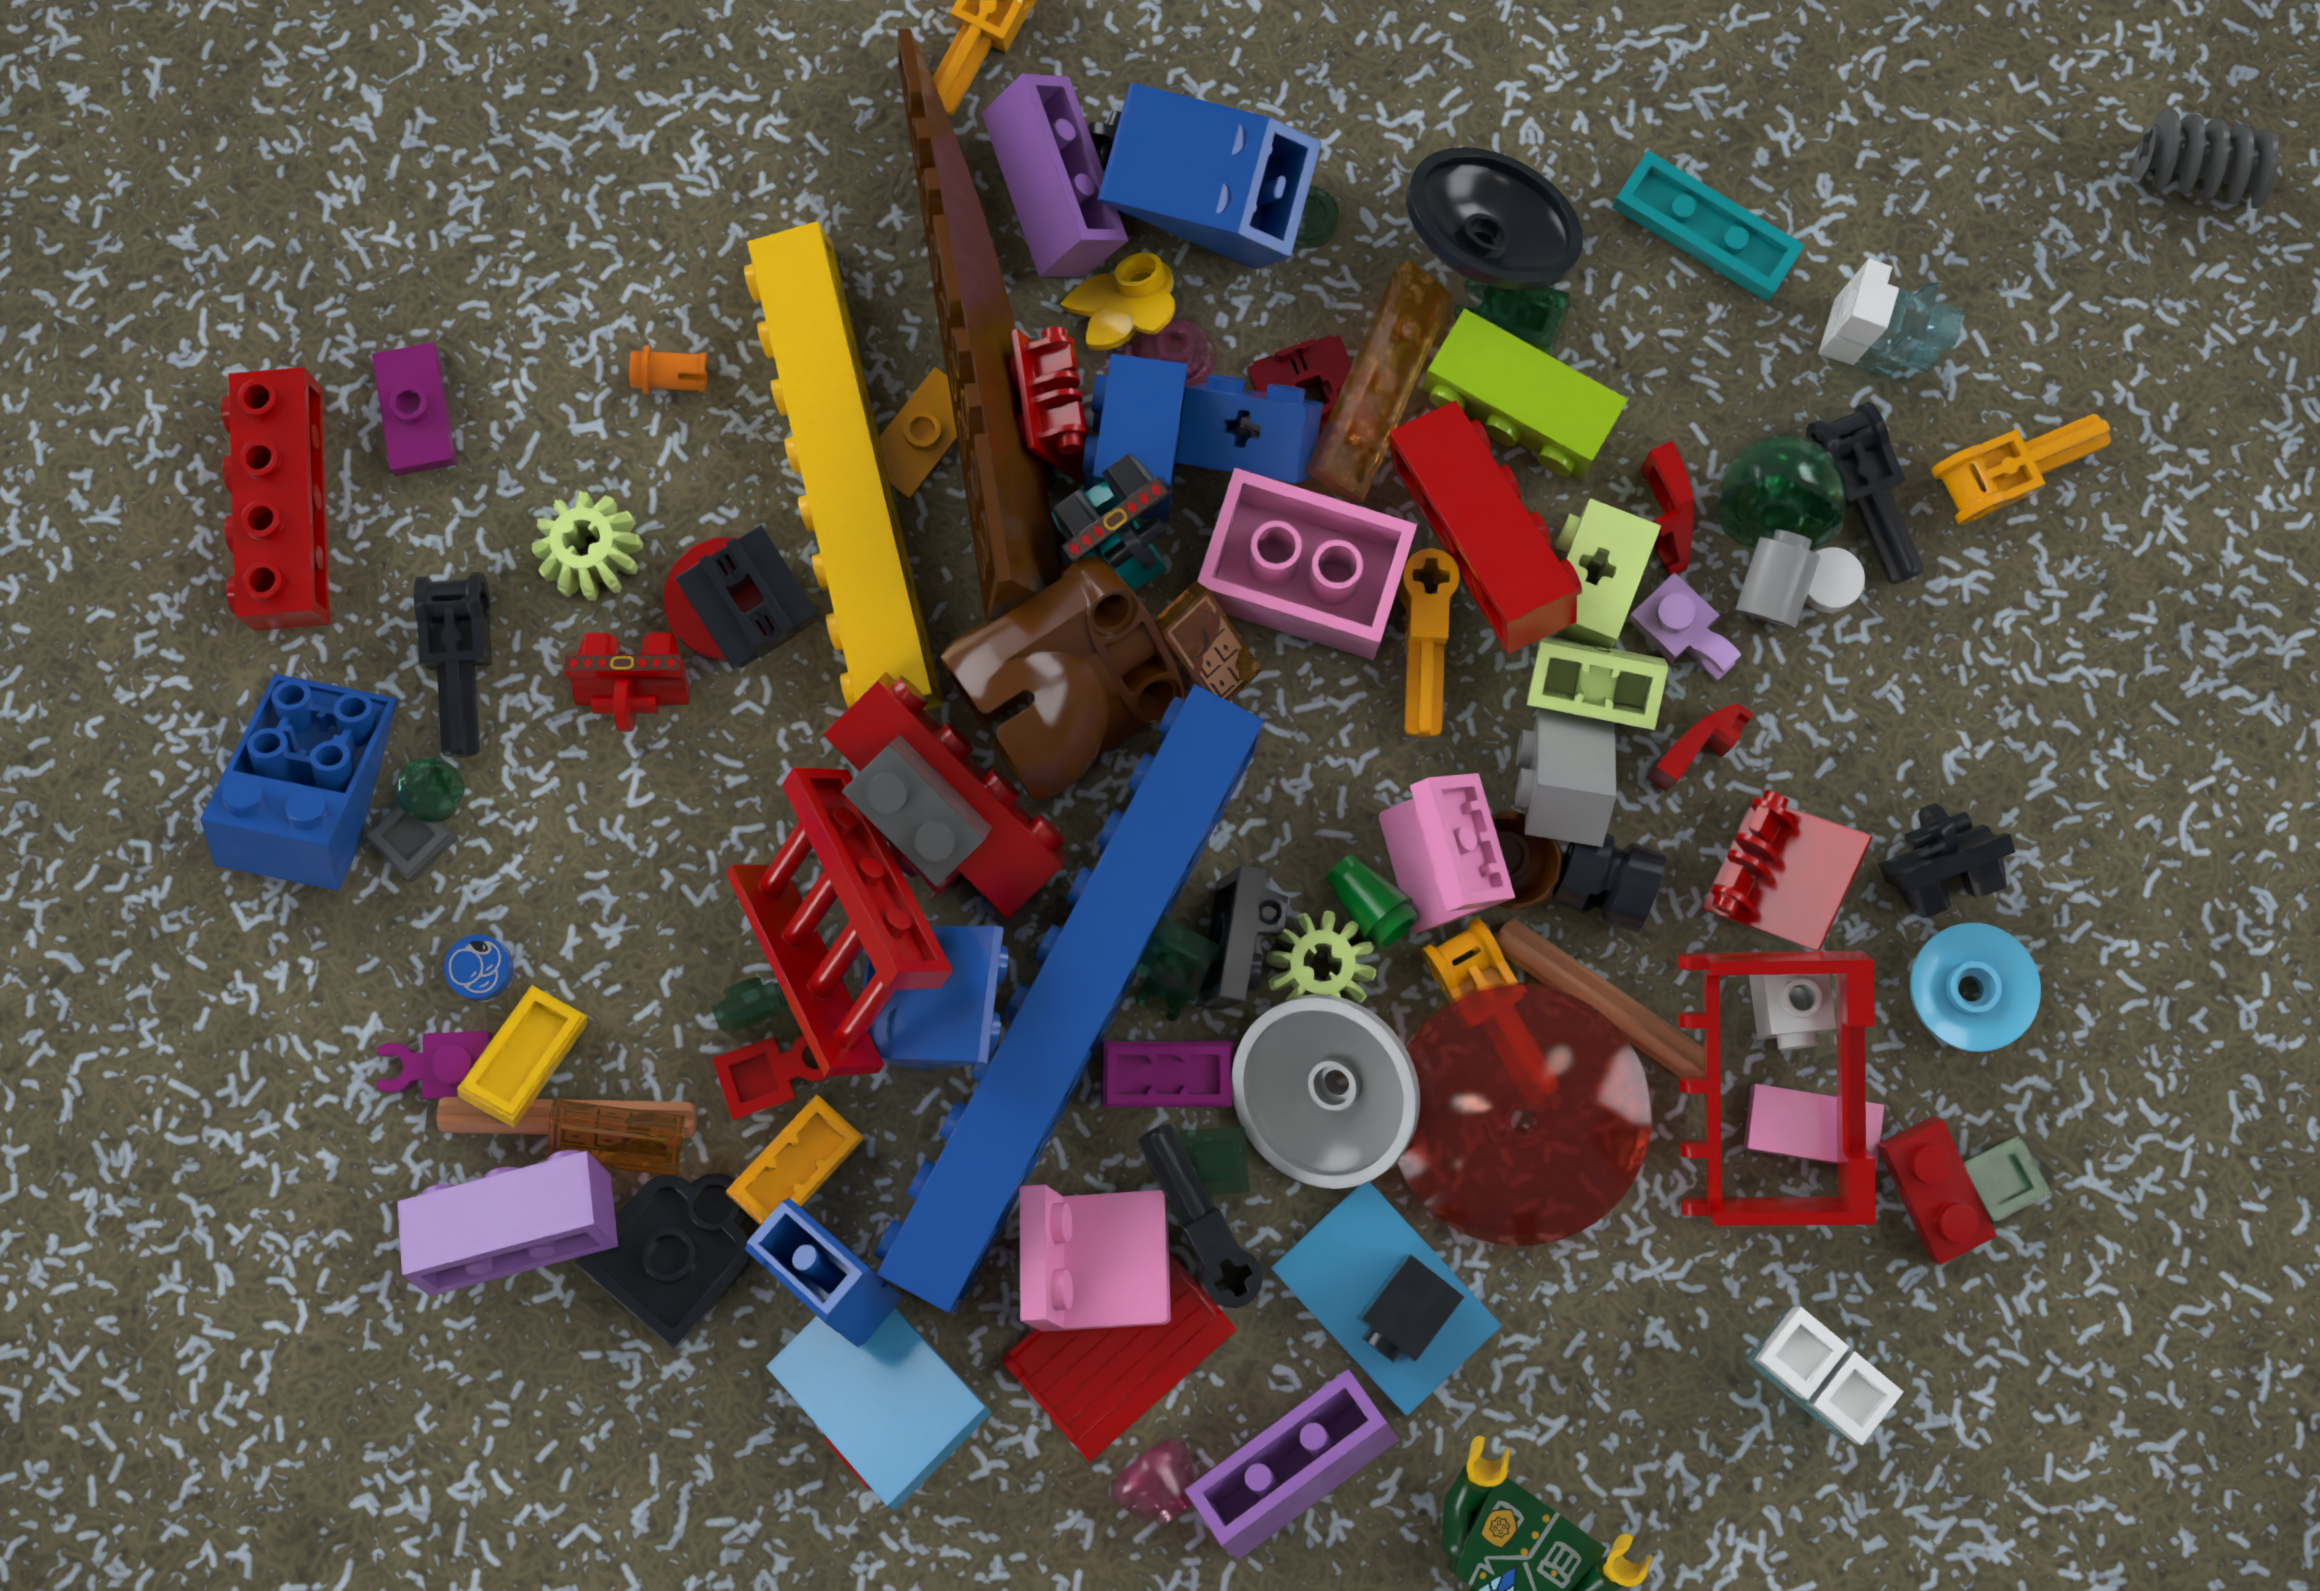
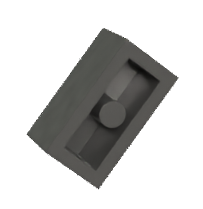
M900 734L841 791L936 887L985 840L992 829V826Z

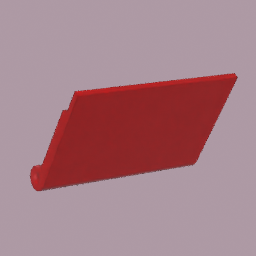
M1170 1251L1171 1319L1168 1324L1044 1332L1035 1328L1001 1358V1361L1008 1370L1020 1381L1089 1463L1237 1330Z

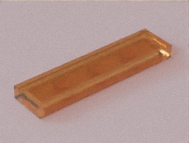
M1410 260L1396 264L1306 468L1307 473L1350 504L1363 502L1367 496L1389 445V431L1396 428L1453 296L1452 293Z

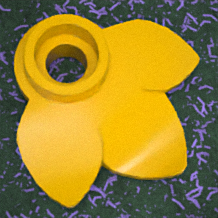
M1148 252L1136 253L1123 259L1117 265L1114 273L1094 275L1084 281L1064 298L1061 306L1066 312L1090 317L1086 332V343L1089 349L1097 351L1113 349L1128 342L1137 330L1145 334L1154 335L1169 324L1176 309L1175 300L1170 294L1174 286V278L1169 266L1163 263L1157 255Z

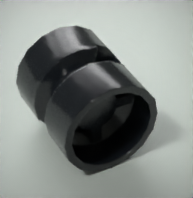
M1606 833L1603 847L1570 842L1563 858L1561 879L1553 889L1551 902L1583 914L1594 907L1598 908L1601 911L1603 921L1637 933L1644 925L1658 892L1665 869L1666 854L1635 843L1629 844L1624 849L1618 848L1614 836Z

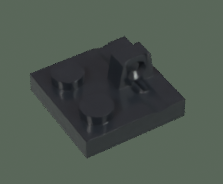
M1241 865L1217 881L1196 1006L1224 1010L1246 1001L1247 992L1255 993L1262 970V954L1254 953L1256 936L1276 937L1281 935L1284 931L1288 910V896L1264 888L1267 870Z

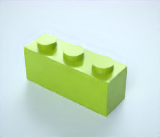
M1465 308L1429 366L1422 386V390L1430 394L1429 399L1437 408L1456 400L1465 414L1478 419L1484 424L1483 427L1487 435L1495 441L1506 446H1515L1516 443H1519L1537 453L1538 462L1550 472L1563 477H1568L1572 473L1581 479L1584 478L1628 401L1627 398Z

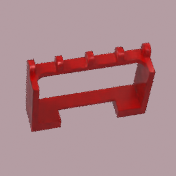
M1864 951L1678 954V969L1687 971L1703 970V1011L1678 1013V1025L1680 1028L1704 1029V1076L1680 1077L1679 1091L1689 1094H1704L1705 1140L1681 1141L1680 1156L1685 1158H1705L1706 1197L1681 1199V1214L1686 1216H1709L1713 1226L1876 1225L1875 1158L1866 1148L1865 1027H1875L1874 959ZM1836 974L1838 1197H1722L1720 975Z

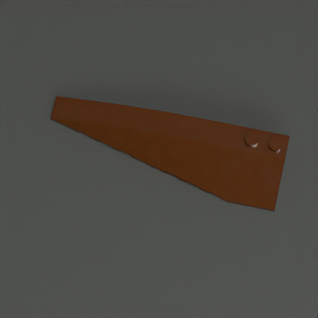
M899 29L897 64L986 623L999 619L1061 579L1070 566H1059L1056 544H1064L1065 537L1058 530L1051 514L1054 507L1049 505L1042 458L1028 449L1018 423V416L1023 413L1020 390L1014 383L1010 371V358L1012 355H1015L1012 330H1015L1016 327L996 251L960 145L911 29Z

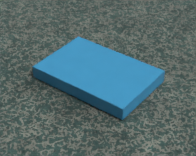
M1370 1181L1358 1185L1270 1268L1406 1417L1502 1326ZM1411 1254L1461 1293L1464 1298L1416 1362L1400 1354L1393 1363L1362 1339V1336L1369 1328L1359 1321L1357 1317L1403 1256Z
M897 1307L894 1308L867 1342L858 1348L816 1316L766 1366L884 1504L894 1511L993 1413Z

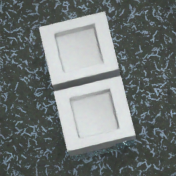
M1869 258L1834 299L1818 354L1888 377L1900 364L1927 373L1934 367L1941 350L1949 352L1955 346L1965 311L1935 301L1940 283H1928L1920 288L1916 294L1888 284L1892 266Z
M1801 1306L1784 1308L1744 1359L1838 1439L1846 1436L1853 1443L1859 1445L1865 1443L1903 1394L1899 1387L1857 1352L1847 1351L1849 1346Z

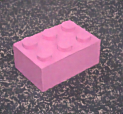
M1234 468L1196 583L1194 605H1197L1207 595L1220 613L1374 661L1417 524ZM1207 600L1199 605L1207 609L1211 607Z

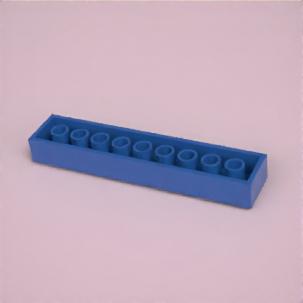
M1196 684L1192 687L1186 700L1178 696L1174 697L1158 728V731L1162 732L1158 740V744L1161 745L1155 757L1145 752L1130 778L1128 787L1131 788L1128 799L1132 801L1125 814L1114 809L1101 831L1097 844L1101 846L1098 852L1101 858L1094 871L1084 866L1067 895L1066 901L1070 903L1068 911L1071 912L1063 929L1054 924L1051 925L1035 955V959L1039 961L1037 967L1040 968L1031 987L1021 982L1004 1012L1003 1018L1007 1019L1006 1024L1010 1025L1000 1046L997 1045L992 1053L989 1052L987 1063L975 1065L971 1076L976 1078L975 1081L979 1085L968 1105L957 1100L948 1114L939 1133V1136L948 1141L936 1164L925 1160L914 1177L907 1192V1196L916 1200L904 1223L893 1220L879 1242L874 1256L883 1260V1263L877 1275L947 1313L958 1312L1019 1198V1186H1025L1094 1057L1101 1040H1103L1260 743L1264 719Z

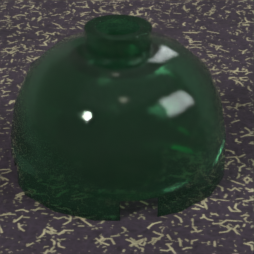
M1793 435L1759 438L1745 445L1724 470L1717 503V510L1719 509L1721 513L1720 525L1727 535L1744 546L1756 548L1760 537L1772 539L1775 529H1779L1811 539L1812 543L1809 551H1813L1830 543L1842 530L1846 504L1845 478L1833 455L1816 442Z

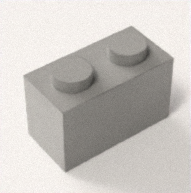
M1539 707L1533 731L1524 729L1521 731L1516 756V767L1521 768L1517 782L1515 806L1525 808V835L1603 847L1617 797L1615 722Z

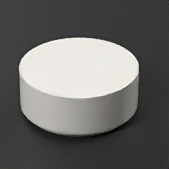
M1837 547L1820 549L1815 552L1820 555V559L1805 602L1820 612H1839L1849 607L1862 593L1865 584L1864 570L1859 560L1847 550Z

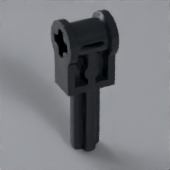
M1868 401L1857 405L1853 414L1826 424L1818 420L1808 424L1806 428L1808 446L1819 470L1825 478L1837 509L1841 510L1855 504L1888 582L1899 584L1918 576L1923 572V564L1891 490L1898 487L1906 479L1889 442L1888 430L1879 410Z
M483 572L470 573L469 578L464 580L432 582L429 576L417 577L414 583V609L418 628L419 664L429 670L437 669L441 751L444 756L452 758L473 756L478 754L480 750L475 666L492 665L488 583Z
M1167 1123L1149 1130L1138 1139V1146L1177 1217L1178 1225L1198 1261L1196 1276L1199 1285L1214 1302L1224 1307L1238 1308L1249 1304L1257 1297L1262 1287L1263 1273L1260 1263L1251 1253L1238 1245L1220 1209L1214 1205L1174 1127ZM1226 1259L1235 1266L1244 1265V1269L1236 1274L1240 1285L1233 1290H1230L1223 1283L1214 1284V1281L1222 1275L1219 1264Z

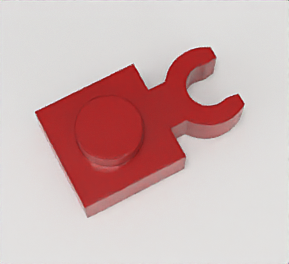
M804 1035L798 1037L793 1043L791 1050L784 1053L781 1051L778 1039L773 1036L712 1058L732 1120L739 1121L798 1100L792 1081L803 1078L809 1082L821 1083L833 1077H824L820 1068L812 1069L808 1067L805 1057L810 1047Z

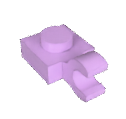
M1675 572L1640 604L1628 618V621L1672 664L1686 651L1716 682L1735 665V661L1741 656L1737 648L1726 638L1709 630L1720 615Z

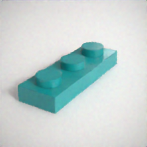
M1647 150L1612 206L1613 209L1766 302L1770 301L1805 246L1803 243Z

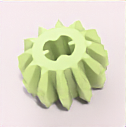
M579 491L576 505L573 509H569L562 500H555L553 506L559 517L555 521L548 518L537 519V527L546 538L532 543V552L537 558L544 559L539 568L540 574L546 581L558 580V590L567 597L572 596L581 587L583 595L587 600L595 601L599 594V583L604 582L613 593H620L622 586L615 574L618 570L626 574H637L638 565L628 555L636 553L643 548V542L637 534L630 533L636 524L632 515L628 511L617 513L616 502L613 498L606 495L594 505L587 492ZM594 536L597 542L589 545L587 555L581 556L576 549L585 547L586 537Z
M1325 911L1320 922V930L1315 931L1311 918L1307 913L1298 915L1296 919L1301 939L1286 928H1284L1281 935L1276 936L1278 942L1291 953L1277 950L1268 952L1266 957L1267 964L1273 967L1287 968L1286 972L1277 974L1269 980L1268 984L1272 991L1281 990L1292 985L1294 990L1287 996L1286 1000L1313 994L1341 997L1340 993L1359 1005L1366 999L1367 995L1364 990L1352 980L1363 982L1374 980L1376 976L1375 968L1356 963L1357 960L1370 955L1374 948L1371 942H1362L1351 947L1349 941L1354 937L1359 928L1357 923L1350 921L1339 935L1332 931L1335 923L1334 912ZM1317 951L1327 952L1328 963L1338 966L1337 976L1331 971L1325 981L1315 980L1314 969L1304 966V957L1306 956L1309 960H1313Z

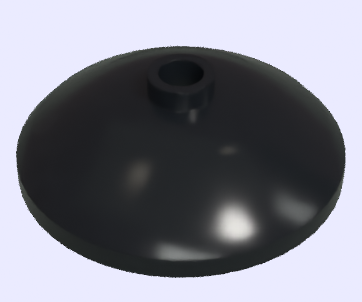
M1470 147L1444 149L1426 157L1417 166L1408 183L1406 206L1412 224L1421 240L1441 262L1469 280L1488 287L1508 291L1542 289L1563 280L1573 269L1581 254L1583 246L1582 229L1571 204L1548 179L1531 167L1509 156L1490 150Z

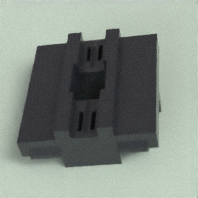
M762 525L737 540L736 538L726 542V547L711 556L705 555L699 559L698 564L675 577L733 670L738 666L743 668L757 658L763 657L797 636L796 634L814 624V620L819 617L817 610ZM728 561L733 562L734 566L736 567L735 571ZM722 565L725 567L726 571L728 572V575H727V576L725 575V573L723 572V570H722V568H721ZM755 584L764 598L762 600L763 603L747 613L744 611L741 613L732 596ZM768 619L770 620V622L772 623L773 627L775 628V631H774V632L772 631L771 627H770L769 624L767 623V620H768ZM759 625H761L767 633L766 637L760 630Z

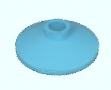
M1963 923L1951 926L1935 934L1920 949L1911 969L1910 995L1917 1016L1933 1036L1959 1050L1986 1052L2009 1045L2022 1036L2029 1028L2039 1008L2041 983L2033 958L2015 937L1992 925ZM1963 978L1973 980L1978 986L1979 993L1974 1001L1963 999L1959 993L1958 986Z

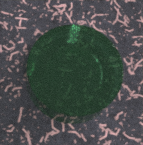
M1313 185L1309 187L1294 247L1300 249L1321 247L1333 237L1339 218L1337 203L1331 194L1320 187Z
M432 757L419 758L408 763L402 770L396 786V799L401 809L412 818L429 823L441 822L452 817L458 810L465 792V784L460 772L450 763Z

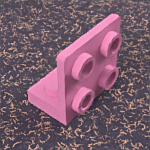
M1479 773L1428 777L1410 785L1412 799L1384 810L1379 814V821L1398 887L1413 899L1411 907L1419 915L1415 924L1410 928L1413 933L1426 932L1515 898Z
M1045 1184L1019 1186L1020 1321L1042 1332L1165 1325L1169 1323L1171 1314L1168 1200L1163 1191L1149 1190L1061 1196Z

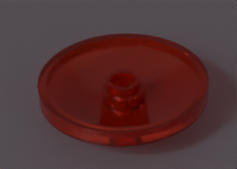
M1507 982L1488 985L1457 996L1441 1006L1417 1028L1406 1043L1405 1048L1413 1062L1418 1078L1420 1112L1413 1138L1405 1152L1397 1160V1163L1405 1180L1419 1200L1435 1216L1449 1226L1473 1238L1499 1245L1533 1246L1547 1244L1570 1237L1595 1224L1614 1208L1633 1184L1646 1156L1650 1140L1652 1105L1649 1086L1639 1058L1629 1041L1617 1026L1588 1002L1571 993L1542 984ZM1522 1108L1530 1109L1534 1123L1527 1129L1520 1125L1514 1129L1511 1126L1513 1113Z

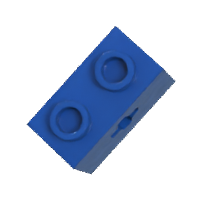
M1209 374L1207 383L1185 388L1176 463L1233 472L1234 468H1238L1273 480L1295 484L1312 478L1323 403L1304 400L1305 389L1269 384L1267 393L1244 390L1245 379ZM1250 416V423L1261 426L1260 434L1251 437L1249 429L1240 427L1241 418Z

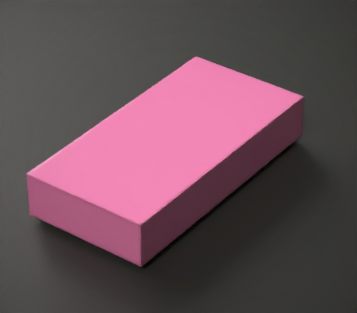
M1761 1084L1751 1085L1743 1149L1837 1165V1097ZM1866 1102V1148L1875 1158L1877 1170L1879 1149L1876 1144L1880 1143L1884 1105Z

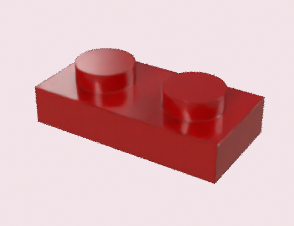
M1931 1116L1876 1144L1921 1243L1932 1262L1942 1265L1997 1237L1942 1118Z

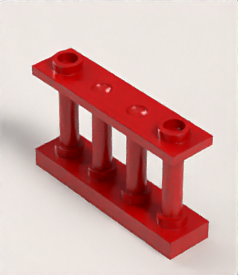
M793 767L783 782L782 787L799 819L795 828L770 865L731 864L726 875L823 1076L877 1074L884 1067V1063L868 1030L897 990L941 988L953 972V969L880 830L841 792L853 780L847 769ZM812 848H814L824 871L803 901L792 878ZM839 898L850 921L828 951L817 927L836 899ZM864 948L876 973L855 1003H853L842 978Z

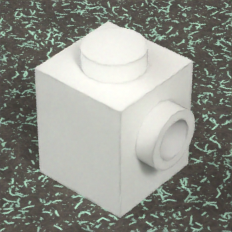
M1829 974L1749 975L1758 1040L1777 1038L1778 1050L1813 1047L1818 1045L1816 1034H1823L1837 1028Z

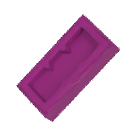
M432 342L373 353V365L390 471L395 476L457 465L439 350Z
M1101 1040L1100 1105L1102 1107H1232L1233 1042L1231 1040Z

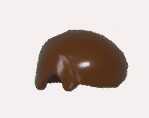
M1502 810L1497 814H1491L1507 871L1513 870L1508 874L1515 898L1496 906L1509 910H1522L1545 901L1561 879L1564 855L1556 839L1525 835L1524 813Z

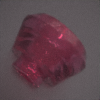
M1172 318L1169 324L1157 334L1142 333L1136 342L1133 357L1187 364L1186 387L1207 383L1208 375L1214 374L1217 366V351L1211 336L1197 323L1182 318Z
M1169 1437L1151 1448L1111 1481L1112 1501L1144 1523L1156 1516L1162 1526L1166 1525L1193 1504L1184 1491L1197 1481L1187 1445L1182 1441Z

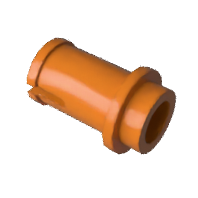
M644 345L643 351L631 350L629 363L630 387L642 388L644 395H650L651 389L688 390L706 393L708 372L705 369L708 367V354L703 352L700 354L652 352L651 345Z

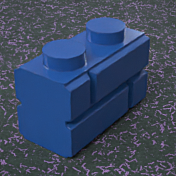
M790 1198L782 1201L747 1241L745 1250L767 1268L775 1278L824 1323L840 1333L857 1348L867 1342L900 1303L899 1300L902 1295L881 1276L877 1275L862 1259Z

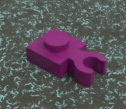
M489 1031L423 1034V1052L416 1053L411 1048L399 1043L382 1044L377 1047V1055L382 1057L398 1056L402 1061L403 1070L394 1080H378L376 1088L384 1092L397 1094L408 1091L416 1082H422V1099L440 1100L444 1097H459L457 1092L458 1086L492 1041L493 1033Z

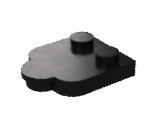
M707 1174L699 1177L692 1184L674 1175H662L649 1180L615 1216L618 1247L580 1256L574 1262L675 1351L741 1277L750 1261L751 1255L745 1250L748 1238L741 1228L747 1213L726 1194V1190L733 1184L735 1179L725 1174Z

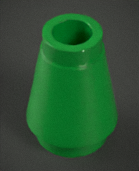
M1354 854L1341 860L1326 876V881L1333 887L1334 893L1350 919L1358 924V932L1364 942L1373 941L1380 950H1384L1398 941L1410 930L1419 917L1411 907L1412 898L1364 862H1361Z

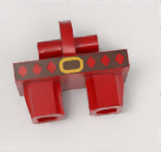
M652 632L642 637L641 655H620L621 648L618 638L609 633H585L578 654L565 655L564 674L571 682L575 706L591 705L593 714H614L615 726L618 732H632L635 727L636 714H657L658 705H689L690 686L676 637L671 632Z

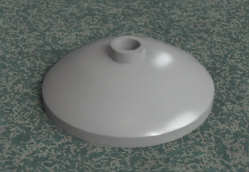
M1313 994L1294 997L1279 1003L1261 1015L1244 1034L1236 1051L1231 1082L1233 1101L1238 1119L1256 1150L1271 1165L1285 1175L1299 1182L1320 1188L1338 1189L1354 1187L1367 1183L1387 1171L1409 1146L1417 1127L1420 1112V1089L1417 1074L1409 1053L1395 1032L1381 1018L1367 1008L1353 1001L1331 995ZM1334 1070L1341 1071L1346 1075L1349 1082L1348 1088H1344L1336 1082Z

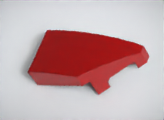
M1672 440L1650 450L1640 467L1664 514L1653 520V523L1661 525L1653 547L1669 577L1674 572L1678 575L1687 570L1694 518V497L1683 461Z
M1737 703L1719 709L1704 717L1664 754L1645 778L1667 792L1680 779L1703 745H1706L1721 757L1729 752L1739 740L1741 731L1749 722L1753 713Z

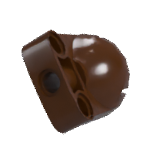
M1086 556L1075 561L1067 568L1061 579L999 619L982 623L969 629L954 639L941 655V661L977 721L981 724L991 723L1019 704L1028 706L998 727L994 745L1030 798L1035 801L1053 797L1074 784L1084 775L1097 757L1146 725L1160 723L1174 697L1178 696L1181 699L1184 697V688L1175 661L1153 618L1137 595L1108 561L1099 556Z

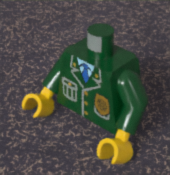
M1476 1436L1472 1440L1467 1465L1462 1468L1445 1496L1442 1513V1548L1447 1557L1450 1558L1447 1568L1471 1586L1470 1591H1617L1622 1586L1632 1587L1643 1582L1651 1566L1653 1556L1649 1554L1640 1563H1632L1626 1560L1622 1555L1629 1549L1634 1538L1627 1533L1619 1535L1612 1546L1609 1556L1602 1557L1607 1549L1604 1545L1506 1477L1511 1454L1510 1449L1505 1448L1500 1459L1488 1461L1480 1456L1483 1451L1485 1437Z

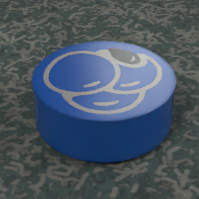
M480 934L466 936L457 941L447 953L444 963V974L449 986L459 995L475 1001H485L500 995L511 982L514 971L513 959L508 949L499 941Z

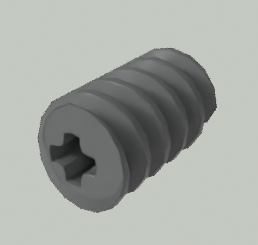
M2163 109L2155 116L2140 140L2132 165L2131 180L2133 184H2140L2148 170L2154 169L2155 188L2164 189L2173 174H2178L2179 193L2186 195L2189 194L2197 179L2203 180V198L2209 200L2213 199L2221 185L2225 184L2227 185V203L2233 205L2237 204L2245 190L2249 189L2251 190V209H2258L2270 194L2276 177L2279 156L2278 138L2273 130L2260 129L2253 135L2249 125L2236 124L2229 129L2227 123L2221 119H2211L2204 125V120L2198 114H2187L2180 120L2176 110Z

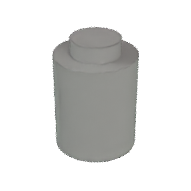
M1775 529L1772 539L1760 537L1735 611L1771 624L1796 629L1820 559V555L1809 551L1812 540L1779 529Z

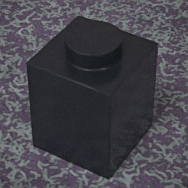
M1411 1254L1404 1255L1357 1317L1359 1321L1369 1328L1362 1336V1339L1393 1363L1400 1354L1416 1362L1464 1296Z

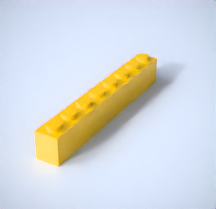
M818 221L747 241L752 264L744 266V275L753 300L755 302L761 301L765 321L757 323L758 335L766 357L768 359L774 358L779 378L771 380V390L780 415H788L793 436L784 439L785 450L793 472L795 474H802L806 495L798 497V504L807 531L809 533L815 531L820 553L812 555V564L820 589L823 592L829 590L834 612L826 615V624L835 650L843 649L848 672L840 674V683L848 708H850L887 672L895 681L900 676H903L919 689L928 701V704L923 708L924 710L943 706L944 701L892 486L879 441L880 436L833 242Z

